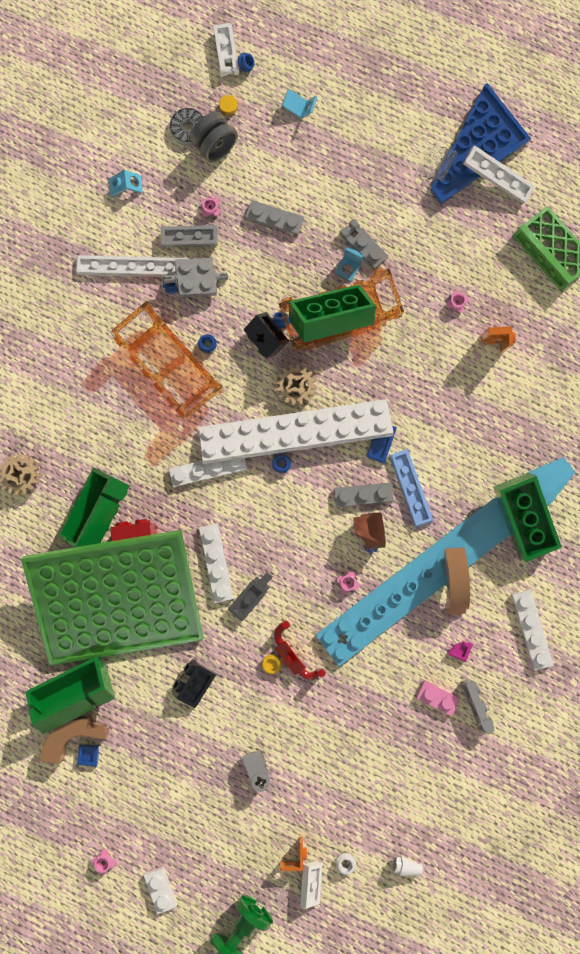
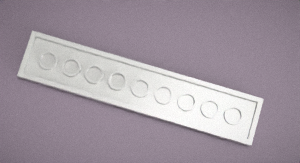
M387 399L199 427L203 464L384 438L394 434Z

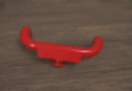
M287 620L281 622L275 628L274 639L278 645L275 650L281 656L282 663L289 667L294 675L299 673L304 679L315 680L319 677H324L326 672L323 668H318L313 672L305 670V666L281 635L285 629L290 627V623Z

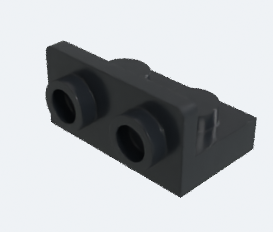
M192 659L190 663L185 665L181 677L173 684L172 693L176 699L196 708L216 677V674Z

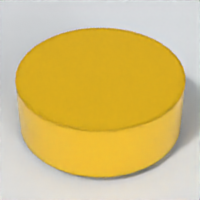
M232 95L223 96L219 101L220 111L227 116L235 114L238 109L236 98Z
M275 654L265 656L262 661L263 670L268 674H276L281 669V659Z

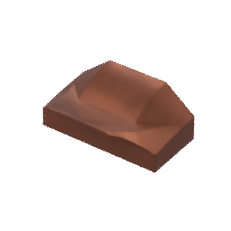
M381 512L353 517L355 534L365 542L366 549L386 548L385 529Z

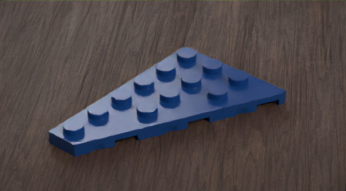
M488 83L484 85L431 186V193L441 205L481 177L463 164L474 145L497 161L502 162L531 140L527 132Z

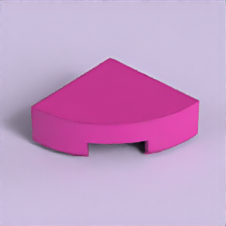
M469 642L457 643V645L455 644L454 647L452 646L447 654L466 662L473 644Z

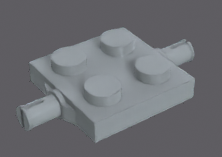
M212 258L175 259V275L163 276L164 284L175 283L178 288L179 298L216 296V282L228 280L227 272L216 273Z

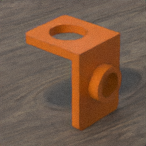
M300 837V861H280V871H303V860H307V847H303V837Z

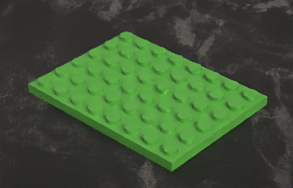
M182 530L26 555L21 558L50 666L92 659L96 656L99 658L204 639Z

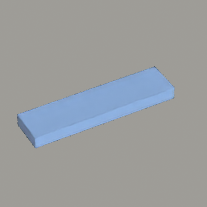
M408 449L389 455L414 527L432 522L433 518Z

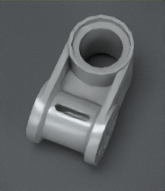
M260 749L242 756V760L253 789L263 792L269 787L270 776L264 755ZM258 777H261V779H265L263 785H261L260 782H257Z

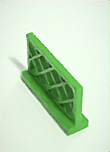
M548 206L528 222L522 224L512 235L560 291L580 276V241ZM546 213L550 218V223L542 222V215ZM528 226H538V234L533 233ZM542 227L550 228V235L542 234ZM554 229H560L563 232V237L554 236ZM541 240H550V247H545ZM554 241L563 242L562 249L554 248ZM567 242L575 246V251L567 250ZM554 253L562 254V261H558L554 257ZM567 255H574L575 263L567 262ZM566 267L575 268V275L573 277L568 273Z

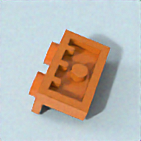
M512 326L488 327L481 334V342H487V345H496L500 342V353L511 348L516 340L515 332H512Z

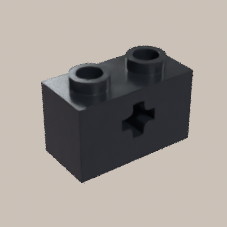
M267 312L257 314L243 329L247 337L257 346L259 352L266 359L278 354L289 342L288 338Z

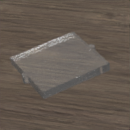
M430 146L416 175L428 178V180L436 179L443 181L457 151L445 149V147Z

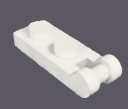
M232 23L214 25L221 77H227L228 74L240 75ZM232 62L233 66L225 67V63Z

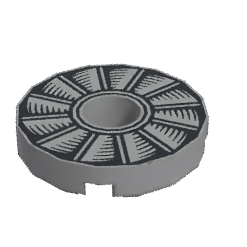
M194 108L179 109L170 119L169 127L172 137L182 145H193L190 141L192 129L185 130L183 126L186 123H191L194 127L204 116Z

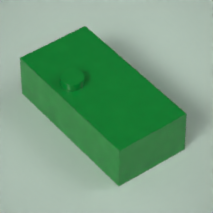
M360 285L289 301V321L303 342L371 326L375 323L376 305Z
M528 472L493 486L515 549L523 561L528 562L562 548L536 475Z

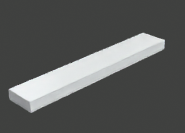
M77 255L76 274L89 276L163 277L175 275V259L189 258Z

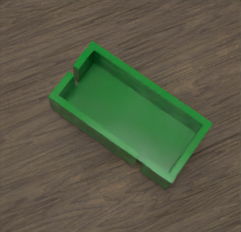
M93 467L58 537L72 547L101 543L105 533L109 530L114 516L119 510L120 505L118 503L127 495L130 485Z
M97 656L25 691L28 707L31 708L29 709L31 725L42 734L95 709L96 704L101 706L115 699L107 666Z

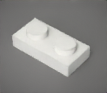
M319 861L303 864L301 907L309 908L320 904L323 863Z
M164 866L145 873L144 878L157 914L175 908L177 902Z

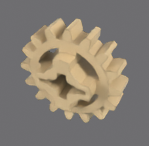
M297 364L296 368L293 369V366L290 365L288 371L283 368V375L278 374L280 381H276L275 384L280 387L276 388V392H281L279 398L283 399L285 397L286 404L292 401V406H295L296 402H299L300 406H302L303 400L309 402L308 396H314L311 390H316V385L312 384L316 382V378H311L313 372L307 373L306 366L300 369V365ZM297 373L301 374V376H294L293 374ZM287 379L288 386H286L284 389L283 383L284 380ZM308 381L309 388L306 392L303 387L304 384H306V382ZM293 382H295L296 384L300 383L299 388H292ZM297 394L299 397H292L290 395Z
M18 454L17 458L15 455H10L11 460L4 459L6 464L0 465L2 472H0V476H2L0 483H4L2 488L5 490L9 489L8 493L13 494L15 492L19 496H21L22 492L27 495L28 489L34 491L33 485L40 483L36 478L41 477V474L37 473L40 467L34 466L37 461L30 460L28 455L23 457V454ZM20 462L26 463L29 467H22ZM10 482H16L19 487L13 486Z

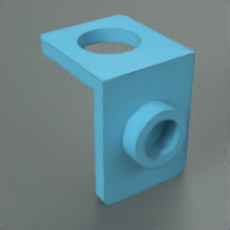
M289 89L286 92L282 107L303 119L312 113L318 97L314 96L309 100H305Z
M123 170L109 178L110 196L114 197L126 189L138 193L143 192L141 175ZM131 177L137 181V187L132 185Z
M346 247L344 257L335 273L348 281H352L362 263L363 255L354 249ZM346 264L351 265L353 268V272L349 275L342 272V267Z

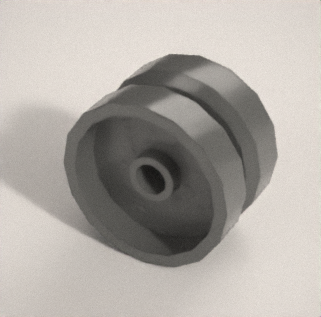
M217 111L211 112L200 119L190 133L191 143L197 150H200L201 155L206 161L211 163L220 160L228 154L238 138L237 131Z

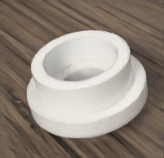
M349 853L339 855L336 860L338 871L345 875L351 874L356 868L355 858ZM348 860L350 863L348 866H343L342 862Z

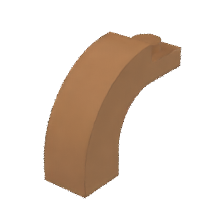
M465 547L446 548L443 558L447 579L446 615L465 614L466 609H469L470 578Z
M91 716L77 717L53 730L43 745L40 761L60 764L65 758L67 744L71 738L88 736L105 739L109 734L110 728L98 722H94L91 725Z

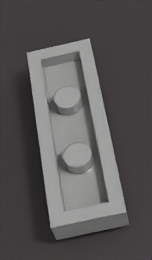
M251 200L246 214V220L299 236L304 222L303 216Z
M217 225L161 227V246H218Z
M392 482L334 488L336 507L394 501Z

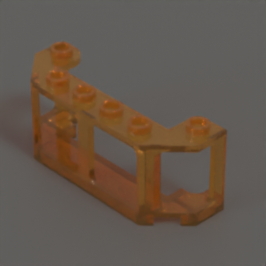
M376 269L372 272L373 274L368 281L359 280L352 285H360L363 290H367L371 300L376 305L377 317H375L374 325L303 342L300 337L293 338L285 313L289 312V301L296 299H292V297L283 299L279 303V310L290 338L292 350L298 351L302 348L312 350L387 325V321L402 317L404 310L390 269ZM388 278L397 306L383 312L375 286ZM344 285V286H340V287L336 288L335 290L342 289V288H347V287Z
M145 301L111 330L115 335L113 339L120 347L124 345L131 353L129 358L135 365L139 363L143 367L141 372L146 378H152L156 382L153 386L161 394L164 391L168 396L166 401L172 408L175 405L177 406L175 411L182 419L186 417L188 420H191V416L215 395L219 396L224 389L164 323L149 302ZM145 311L153 321V326L132 344H127L118 332L141 312ZM161 332L177 349L179 355L158 374H153L136 355V351L155 334ZM183 362H188L205 381V385L183 404H179L161 382ZM207 390H213L188 413L186 412V408Z

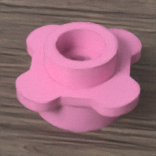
M217 198L203 199L201 201L203 206L202 215L204 217L209 215L218 216L220 214L218 209L219 200Z
M453 291L451 299L447 302V307L456 309L458 313L464 311V305L469 299L466 295Z
M353 572L337 578L343 594L359 588Z
M102 850L98 857L92 859V865L100 875L106 874V871L109 868H113L116 863L114 859H111L107 850Z

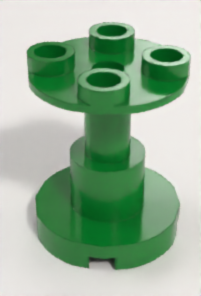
M242 895L236 902L240 916L234 923L236 928L231 936L227 938L223 934L215 933L210 939L218 954H243L238 946L245 936L250 937L256 928L262 931H267L270 928L273 918L264 906L260 909L255 905L257 902L255 899L248 895Z

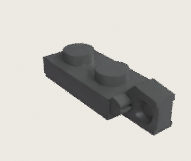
M266 572L261 579L258 576L253 579L230 605L228 610L243 621L268 592L270 587L267 583L273 576Z

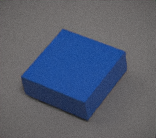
M79 744L77 765L97 766L100 745Z

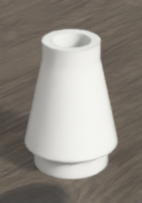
M399 855L393 858L391 869L392 873L396 874L397 877H420L423 866Z

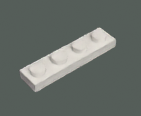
M475 145L470 149L463 162L465 166L522 204L527 202L535 188L532 183Z
M243 458L203 464L202 460L170 468L169 472L172 485L175 488L248 469L246 460Z
M219 524L199 527L214 603L234 599Z
M529 589L511 594L533 670L553 666L532 590Z

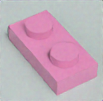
M426 680L423 681L416 696L417 699L450 716L453 715L460 700L459 697Z

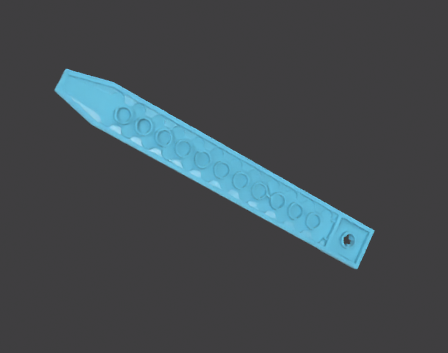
M562 457L534 469L530 473L537 476L548 506L575 474V471L566 459ZM494 497L316 634V637L338 666L349 660L380 634L447 584L443 562L446 548L465 547L469 567L510 535L497 497ZM338 635H347V643L344 644L341 642L339 644L337 642L339 640Z

